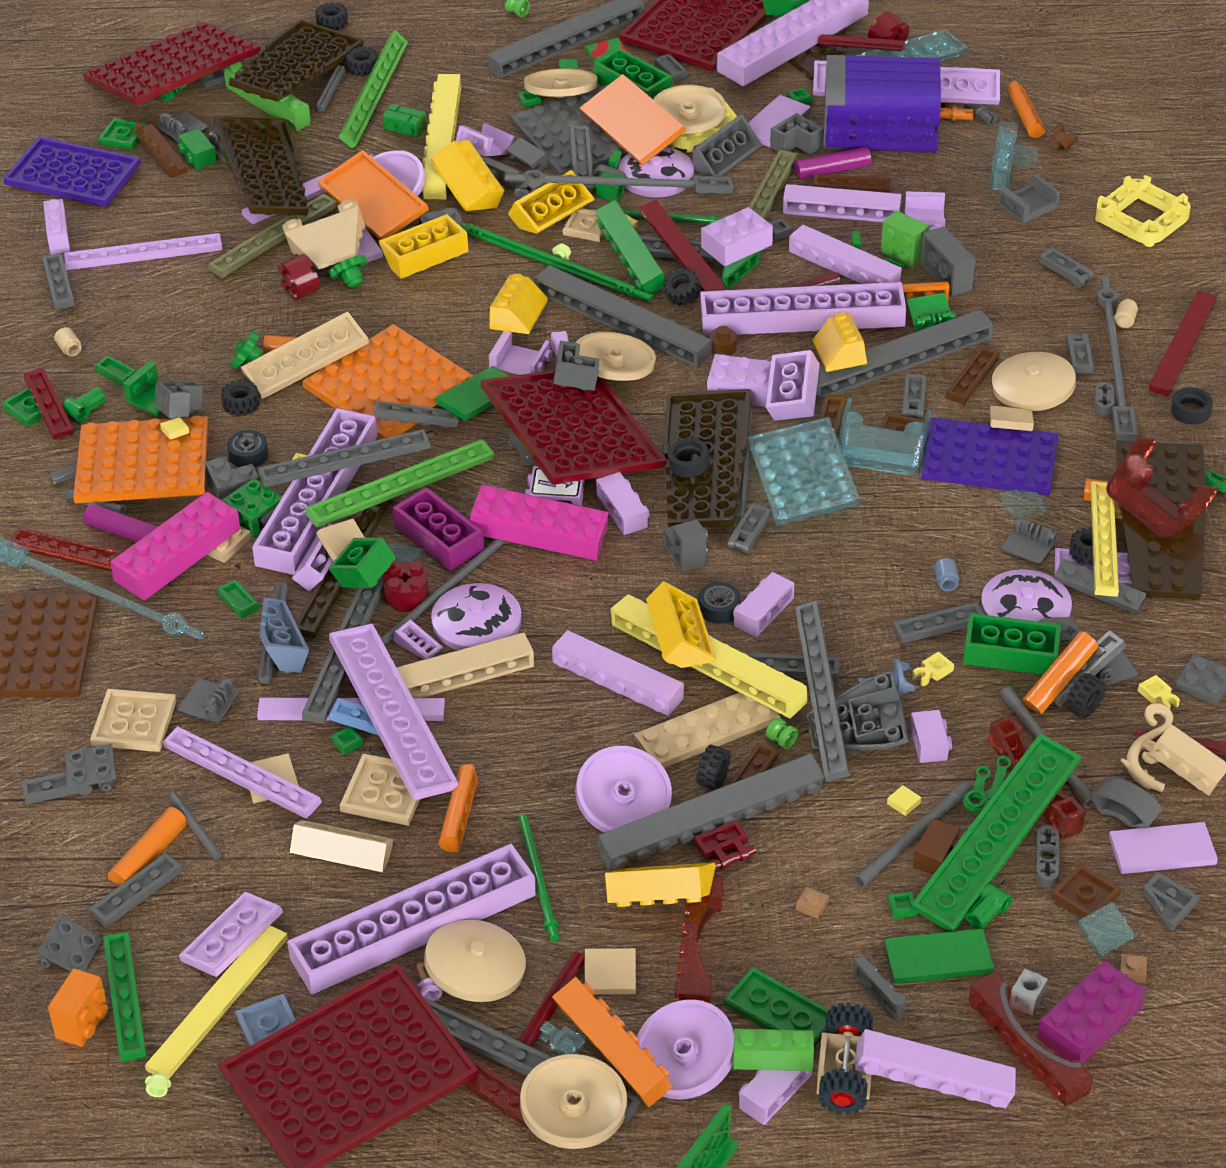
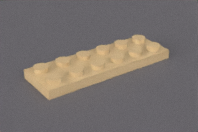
M346 312L242 366L241 369L248 381L253 382L257 386L261 399H264L369 344V339L349 312Z
M739 692L635 733L634 740L641 750L653 756L665 768L705 752V748L708 745L721 746L766 728L775 718H780V715L771 708Z

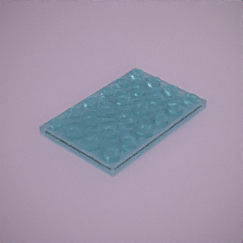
M829 417L749 437L750 451L776 526L861 504Z

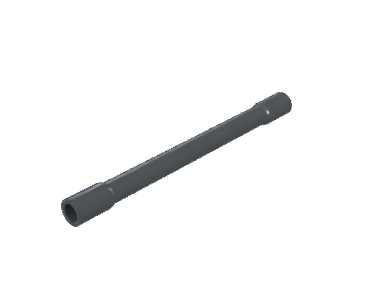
M1011 686L1005 687L1000 693L1001 697L1010 709L1016 713L1034 739L1039 734L1048 737L1023 705L1022 700ZM1073 771L1067 783L1073 789V793L1085 808H1090L1094 805L1089 797L1091 791Z
M962 781L949 792L947 797L872 863H869L854 876L855 883L862 888L878 876L882 869L926 831L932 818L939 820L952 807L959 804L964 799L965 794L973 790L970 783Z

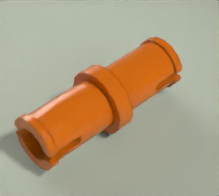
M953 106V108L941 107L940 119L972 121L973 109H960L957 106Z

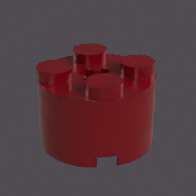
M890 11L879 15L875 19L877 23L869 28L868 38L901 40L905 42V46L908 43L907 37L910 27ZM881 50L886 55H890L893 52L888 50Z
M305 254L298 255L277 265L278 272L283 277L280 280L281 285L285 291H290L294 301L320 289L318 275L316 272L313 273L310 268L313 265Z
M392 562L387 571L384 572L385 602L388 606L389 604L394 606V610L411 612L429 597L428 576L421 562Z

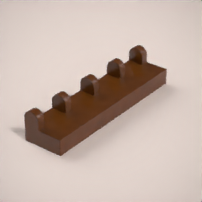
M140 122L135 124L136 137L170 178L187 172L186 164L152 123L143 126Z

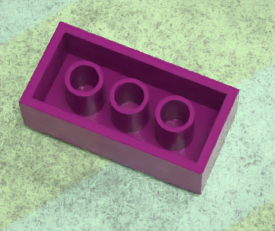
M427 487L393 507L394 526L450 571L484 550L483 531Z
M1104 960L1040 1019L1037 1039L1069 1062L1082 1065L1142 1008L1145 988Z

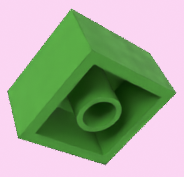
M896 210L883 221L881 253L914 268L921 262L923 233L929 231V225Z

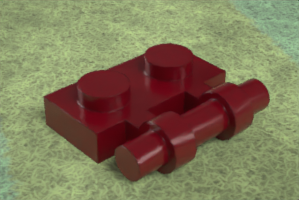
M737 820L694 837V844L705 860L713 856L716 860L711 861L715 862V870L719 868L721 870L726 869L730 864L737 861H746L749 859V856L756 854L754 845L748 847L743 845L748 843V835ZM734 849L735 852L725 855L724 852Z

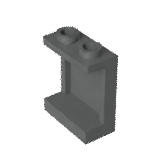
M1034 174L1031 176V183L1014 192L1007 187L999 189L998 205L1024 224L1058 208L1060 192Z

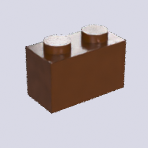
M932 818L914 851L913 868L934 875L959 842L960 828Z

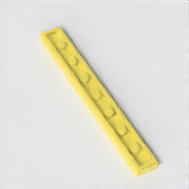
M1091 481L1095 595L1118 597L1113 483Z
M270 925L238 956L146 1063V1071L151 1074H164L169 1079L288 940L287 933Z

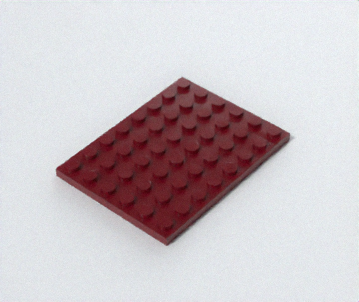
M656 0L620 34V41L656 52L660 55L670 54L675 60L714 71L717 68L718 52L747 37L769 15L765 13L762 0Z
M199 22L193 28H185L178 34L166 36L164 40L154 41L147 47H139L135 52L122 54L116 60H108L104 62V65L91 67L88 69L89 71L83 73L84 80L130 103L138 105L254 56L261 49L260 45L207 22Z
M555 370L481 380L480 387L552 485L605 477L618 472L625 474L664 468L665 463H667V459L601 377L597 376L594 391L553 384Z
M399 964L218 1064L219 1070L285 1168H320L479 1076L476 1066Z

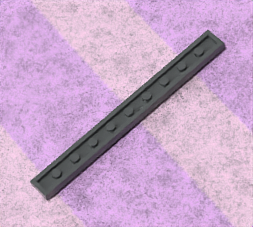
M383 574L378 579V583L372 588H358L339 631L369 624L384 590ZM333 646L303 709L302 720L325 724L347 673Z
M817 601L796 606L795 610L824 776L826 781L830 782L850 776L820 609Z
M424 997L457 1043L525 1076H528L537 1065L552 1058L543 1052ZM626 1092L627 1106L623 1122L628 1124L641 1105V1098Z

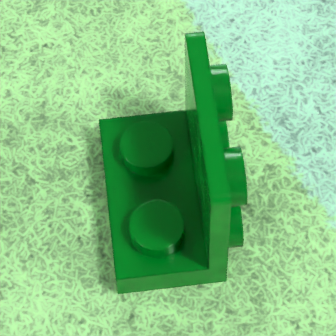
M148 361L123 382V388L127 403L155 416H159L162 414V411L155 406L156 382L161 380L158 379L156 363Z
M254 478L222 499V501L238 510L240 527L251 531V537L254 539L260 535L258 518L276 507L281 501L282 496L269 487H264L263 483Z

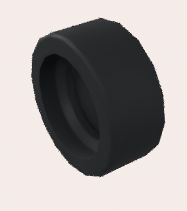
M1196 387L1181 388L1173 396L1171 413L1175 419L1185 424L1197 425L1204 423L1211 415L1212 397L1206 391ZM1195 403L1200 405L1202 408L1190 409L1183 406L1182 404Z
M694 438L679 440L668 451L669 466L671 471L678 476H698L709 467V451L706 444L701 440ZM687 454H696L700 456L699 458L689 462H683L678 460L680 457Z

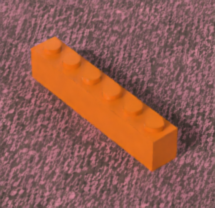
M576 977L554 994L552 998L572 1023L641 1098L647 1107L650 1108L673 1088L668 1080L671 1075L662 1064L656 1066L653 1063L655 1057L646 1047L641 1049L637 1045L640 1041L631 1030L627 1033L623 1030L625 1024L616 1014L611 1016L608 1013L610 1008L601 997L598 1000L594 998L595 991L587 982L582 984Z

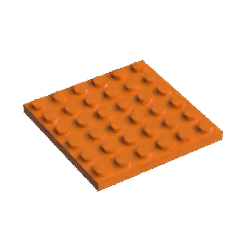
M392 324L370 338L369 344L325 366L304 379L302 383L306 390L335 409L338 408L375 416L372 409L374 400L440 409L442 407L435 403V397L468 380L473 375ZM376 417L377 438L384 439L401 435L416 425L417 422L402 423L393 419L385 421Z
M208 416L181 418L188 426L189 433L171 440L161 430L160 423L172 419L82 424L73 495L74 503L203 495L206 486L205 462H207Z

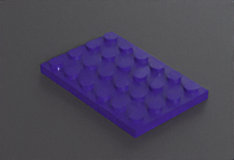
M39 136L6 174L3 181L4 185L107 207L141 162L139 157Z
M932 417L921 479L1050 496L1059 433L994 428L985 423Z

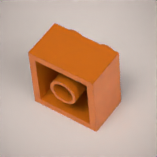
M73 968L48 1006L56 1039L83 1047L86 1041L92 1038L97 1024L101 1019L105 1018L108 1012L101 977Z

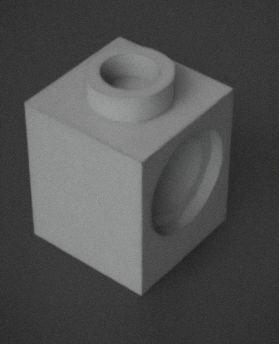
M1024 969L1011 990L1009 1006L1033 1016L1046 995L1048 979L1038 973Z

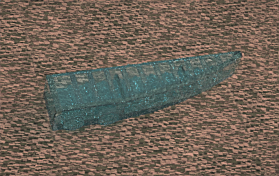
M1000 122L989 189L999 190L1003 187L1009 189L1019 122Z

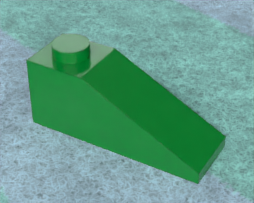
M760 251L725 266L722 283L728 290L759 264Z

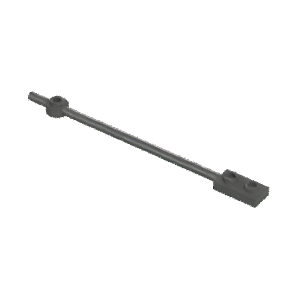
M528 170L525 174L505 173L504 177L505 181L524 182L531 188H537L543 183L694 188L696 193H718L721 195L733 194L734 188L731 177L693 176V180L543 175L540 171Z
M1103 276L1101 278L1102 290L1098 292L1097 303L1105 308L1118 406H1112L1115 440L1136 441L1137 428L1134 407H1126L1113 306L1117 304L1118 294L1110 289L1109 278Z

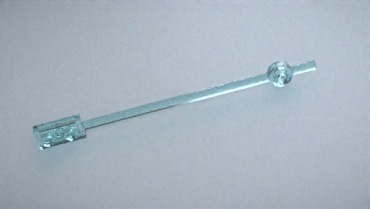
M0 537V561L20 570L23 564H26L162 623L164 631L170 635L179 636L185 633L199 640H202L205 636V632L187 625L186 618L179 613L171 612L167 615L159 613L27 555L30 549ZM176 622H179L178 627L175 628Z

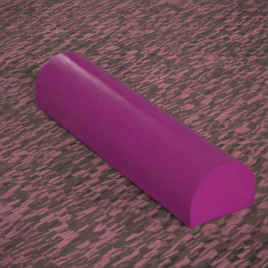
M861 147L797 160L794 162V170L800 179L814 177L815 174L825 175L870 166L871 153L868 147Z
M91 503L86 508L83 518L84 523L89 526L138 542L158 527Z

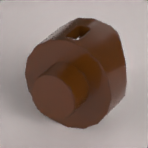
M1061 122L1050 131L1054 137L1048 142L1056 151L1061 146L1068 150L1077 142L1074 136L1065 134L1064 125Z
M719 326L710 333L709 339L712 340L711 351L730 355L736 352L737 335L729 327Z

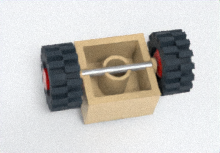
M846 1002V1006H843L842 1003H839L838 1007L833 1005L831 1010L827 1011L825 1033H822L817 1094H819V1103H822V1107L824 1109L828 1107L830 1112L837 1110V1114H841V1111L845 1112L846 1115H849L851 1111L858 1113L859 1109H864V1105L866 1106L867 1099L869 1100L871 1075L855 1070L857 1042L865 1029L871 1031L873 1029L872 1013L870 1011L867 1012L866 1007L860 1009V1004L851 1006V1003Z

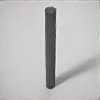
M172 792L169 795L170 801L185 816L187 824L213 860L220 859L222 856L221 852L177 792Z

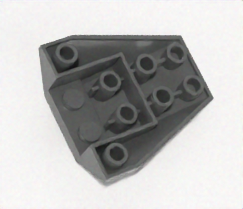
M892 671L870 677L836 697L845 750L887 749L909 742L910 738L903 705ZM812 710L806 714L813 751H820Z

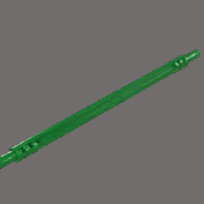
M460 222V226L466 229L469 236L548 266L550 265L629 297H638L648 302L653 300L654 296L652 294L639 290L637 286L479 226Z

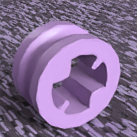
M431 978L422 980L417 987L421 995L431 1001L438 1000L443 993L442 989Z

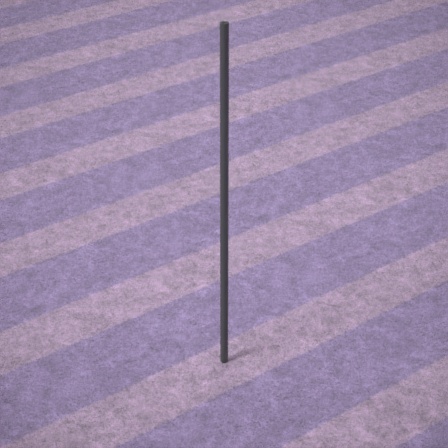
M496 539L385 633L381 637L384 646L393 639L394 633L398 628L410 619L412 621L416 620L437 602L443 594L451 590L507 541Z

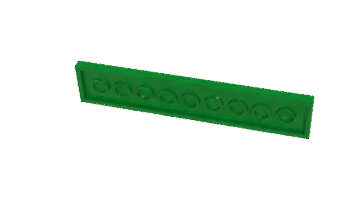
M1039 734L913 901L911 908L948 932H955L965 919L966 913L980 899L984 888L994 880L1079 765L1082 756Z

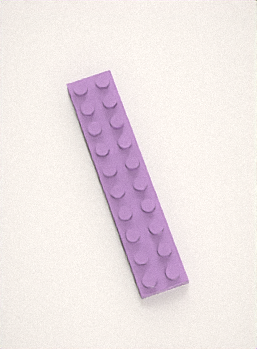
M815 60L813 95L825 96L826 61ZM940 67L941 102L999 105L1000 70Z
M368 624L329 633V641L412 800L453 791L458 786V781L374 625Z

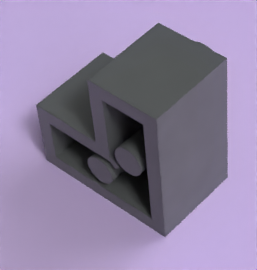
M795 113L771 128L770 147L776 151H779V149L790 151L798 147L811 155L823 147L824 128Z
M560 340L553 384L594 391L600 359L579 355L580 344Z
M196 380L156 382L155 406L168 416L169 419L189 417V413H194V410H201L203 386Z
M226 457L205 462L207 481L214 496L220 500L252 479L259 480L253 464L231 469Z
M697 519L664 529V546L681 572L706 565V555H708L706 540L708 539V532Z

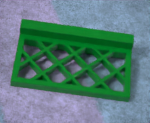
M724 1103L676 1168H724L738 1149V1142L730 1138L731 1106Z

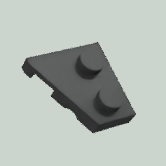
M1159 872L1147 882L1143 889V894L1170 931H1173L1199 903L1200 896Z

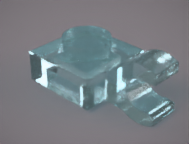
M545 1022L540 1027V1031L543 1033L539 1038L546 1043H550V1049L559 1055L578 1054L586 1045V1038L567 1026H564L560 1031L551 1023Z

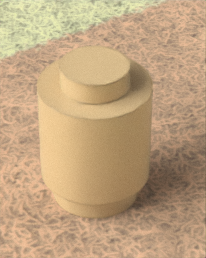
M1125 299L1119 303L1114 317L1115 323L1119 327L1129 328L1134 324L1138 312L1135 301Z
M65 327L56 332L54 340L65 355L73 357L80 353L82 349L81 342L71 328Z

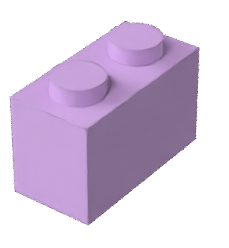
M940 710L912 712L910 730L919 762L948 760V751L952 750V740L950 736L946 735L947 723L946 719H942Z

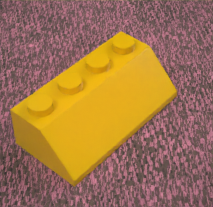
M469 140L453 141L431 157L430 161L465 211L498 207L504 189Z
M572 170L563 174L565 176H576ZM547 183L514 202L508 215L519 229L538 234L593 202L595 198L583 184Z
M447 214L379 241L391 270L400 279L469 252L467 232Z
M521 274L509 275L490 306L489 329L529 334L547 304L548 298L529 277H524Z
M840 312L829 317L813 338V345L826 372L867 364L864 340L850 313Z
M663 581L646 598L649 607L648 611L651 614L663 659L667 663H673L680 668L714 662L716 657L697 599Z
M715 862L622 868L605 873L608 903L616 902L617 907L631 906V901H640V905L655 904L654 900H663V904L678 903V899L686 898L687 903L702 901L701 897L710 895Z

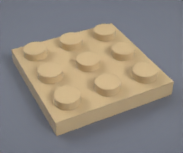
M107 689L90 738L91 746L112 743L113 748L160 752L177 701L176 695Z
M363 754L340 803V812L409 826L420 799L412 800L392 759Z

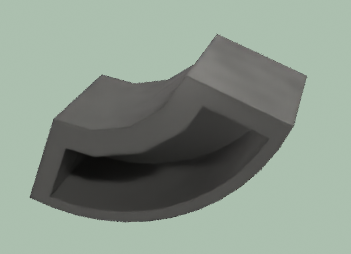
M1104 778L1089 794L1101 815L1117 817L1130 829L1148 827L1163 810L1152 794L1121 778Z

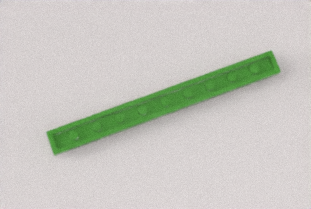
M396 30L390 34L338 136L351 149L357 145L408 43Z
M482 439L306 507L305 514L319 528L492 460L495 453Z

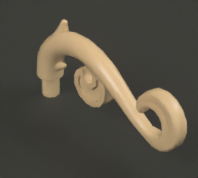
M1152 703L1145 709L1144 716L1146 721L1151 726H1156L1157 721L1153 716L1159 714L1164 717V724L1145 733L1134 741L1129 748L1127 760L1122 758L1121 762L1126 766L1136 783L1147 790L1153 789L1162 793L1165 784L1154 780L1155 777L1150 776L1146 769L1143 770L1138 759L1140 751L1145 749L1148 752H1143V760L1150 764L1158 762L1156 758L1150 755L1156 744L1152 740L1164 733L1173 722V714L1167 706L1160 703Z

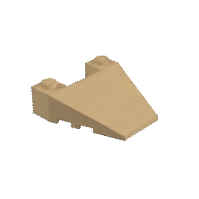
M356 199L343 201L337 205L340 213L303 226L301 219H291L283 224L282 227L291 252L294 255L305 254L312 265L318 270L356 256L360 246L359 239L363 236L362 230H365L366 227Z

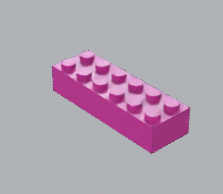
M481 485L470 514V521L483 531V536L597 561L607 532L609 512Z
M204 493L113 559L110 564L114 582L145 601L240 530L238 510L212 494Z

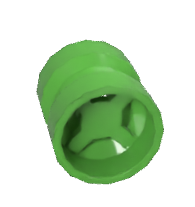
M507 0L505 4V9L508 12H515L519 17L526 16L530 8V3L527 0Z
M779 717L769 724L766 731L767 738L772 741H778L779 746L784 749L792 747L799 735L798 729L788 726L786 721Z

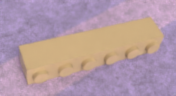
M520 633L397 667V670L412 698H423L534 667V652L525 633Z

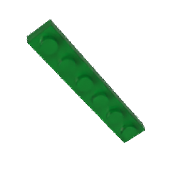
M123 932L103 936L120 1061L125 1062L146 1058L129 933Z

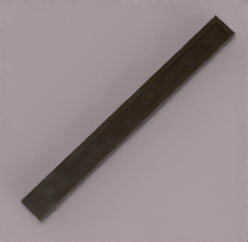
M392 499L358 512L354 521L365 538L372 537ZM329 569L323 580L317 584L296 621L302 636L315 639L343 589Z

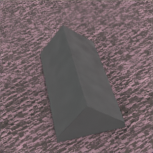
M743 114L737 116L693 149L694 172L702 176L720 177L762 146Z

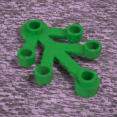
M1000 756L997 759V771L992 788L984 792L985 782L990 779L991 772L986 766L977 768L974 790L966 793L963 799L964 807L969 812L980 813L1004 782L1006 772L1009 771L1011 760L1008 757ZM1005 762L1007 766H1001L999 763ZM984 772V773H986L987 775H986V776H980L979 773ZM978 801L979 804H973L971 802Z

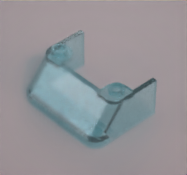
M848 397L841 421L836 455L837 461L846 466L910 476L918 474L929 438L932 410H927L924 423L911 422L905 426L904 431L863 425V417L856 412H851L852 398Z

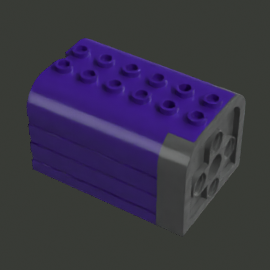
M827 55L823 150H851L868 147L870 151L936 153L941 108L940 58Z

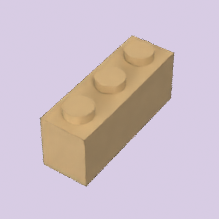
M1172 724L1158 739L1150 752V755L1156 758L1157 761L1166 765L1177 775L1183 777L1208 796L1226 774V762Z

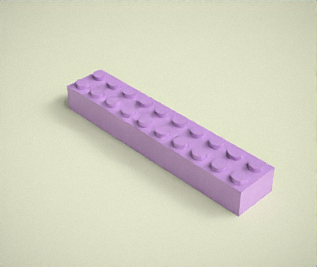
M810 0L718 52L717 72L741 86H745L818 44V37L821 34L833 35L868 15L869 0Z
M902 282L700 292L703 336H710V333L719 326L729 327L736 335L819 331L829 317L840 312L850 313L857 329L905 327L906 304Z
M337 408L308 456L375 441L378 436L376 417ZM360 465L292 481L252 546L255 566L294 575L317 535L316 533L319 529L324 528V526L317 528L305 514L306 507L344 493Z
M509 844L288 940L290 960L311 995L427 944L431 935L445 924L459 920H482L536 896L535 876L513 845Z

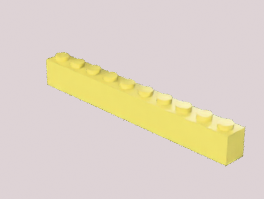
M438 74V80L434 81L433 103H431L428 135H426V146L424 148L425 157H423V168L426 175L425 184L422 189L424 199H447L448 186L430 159L455 139L461 94L460 74Z
M629 594L611 608L612 626L661 651L651 614L648 611V604ZM710 635L709 639L716 660L711 663L691 666L788 718L793 717L807 704L806 685L714 639Z

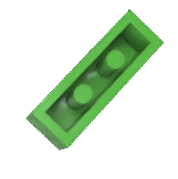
M734 1029L733 1069L813 1071V1031Z

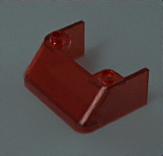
M1138 437L1108 481L1106 491L1110 498L1158 536L1171 538L1202 515L1219 489L1214 486L1200 485L1191 499L1185 500L1180 507H1177L1148 484L1154 475V469L1145 459L1157 441Z

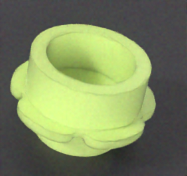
M561 243L552 250L554 256L569 260L571 250L567 245Z
M161 1073L148 1076L145 1080L147 1084L146 1091L153 1097L165 1096L168 1088L171 1087L170 1080Z

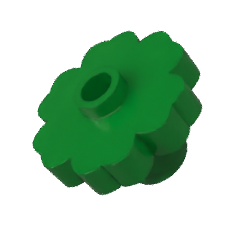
M358 255L341 261L329 270L331 279L343 278L345 285H348L349 289L364 283L361 269L368 264L365 255Z
M252 330L243 341L240 340L234 348L235 352L229 362L230 366L237 369L243 362L248 364L265 355L262 352L263 350L255 345L259 338L258 333Z

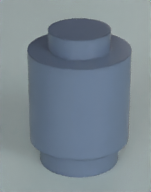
M949 558L937 561L934 565L938 586L943 591L956 589L959 583L956 562Z

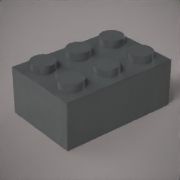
M944 226L924 232L921 265L937 282L948 281L949 295L951 297L971 291L974 281L975 257Z

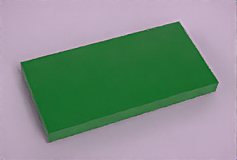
M491 366L435 397V403L466 421L493 406L480 387L481 380L510 375Z
M983 929L884 939V947L893 984L993 974L994 972L993 962Z
M751 967L723 1000L725 1007L764 1029L813 1031L814 1047L821 1040L822 1033H825L826 1015L829 1009L754 967Z

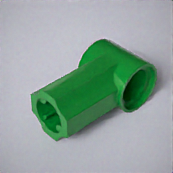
M96 386L77 399L69 397L65 400L62 407L68 416L77 422H84L89 417L90 411L106 402V396Z
M989 883L982 891L980 899L966 913L965 919L972 928L984 929L998 913L1002 915L1008 910L1013 896L994 884Z

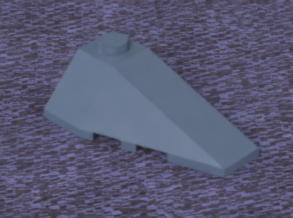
M264 598L260 625V638L279 670L286 673H301L309 653V648L285 600Z

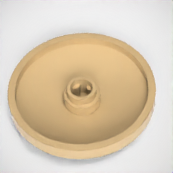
M549 69L534 72L524 78V88L526 91L536 95L556 98L584 94L594 90L598 85L597 76L594 73L580 69Z
M675 86L660 92L653 99L685 127L686 131L684 134L710 130L719 125L726 115L724 98L715 90L703 86Z
M596 332L587 334L576 342L580 344L579 355L600 359L597 376L618 381L636 380L649 375L655 366L656 355L652 348L645 342L629 335L614 332Z
M1026 352L1014 355L1000 363L992 376L993 392L1000 402L1008 407L1032 409V411L1046 410L1060 405L1072 395L1076 386V375L1072 365L1064 358L1047 352Z
M459 920L443 925L429 938L424 954L426 971L439 988L454 997L473 1002L495 1001L508 996L520 985L526 967L525 954L519 942L501 927L479 920Z
M566 1054L547 1059L528 1074L522 1085L520 1109L526 1125L541 1140L557 1147L582 1149L600 1144L619 1129L626 1114L627 1093L621 1078L606 1063L590 1056Z

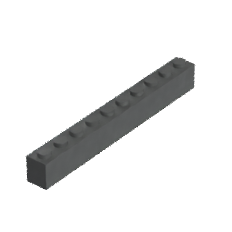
M614 0L488 53V70L499 79H502L634 22L645 11V2L642 0Z
M549 265L535 277V284L548 299L618 332L635 337L647 345L698 368L711 356V339Z
M977 310L865 350L867 364L826 372L823 365L819 366L816 401L825 399L826 395L833 396L990 340L992 339L993 322L981 310Z
M808 754L598 835L596 848L608 870L613 868L621 869L631 861L637 859L644 860L657 851L665 852L680 842L682 844L688 843L695 836L742 818L749 819L765 809L767 811L773 810L783 802H793L801 795L807 793L814 794L820 790L825 776L813 755Z

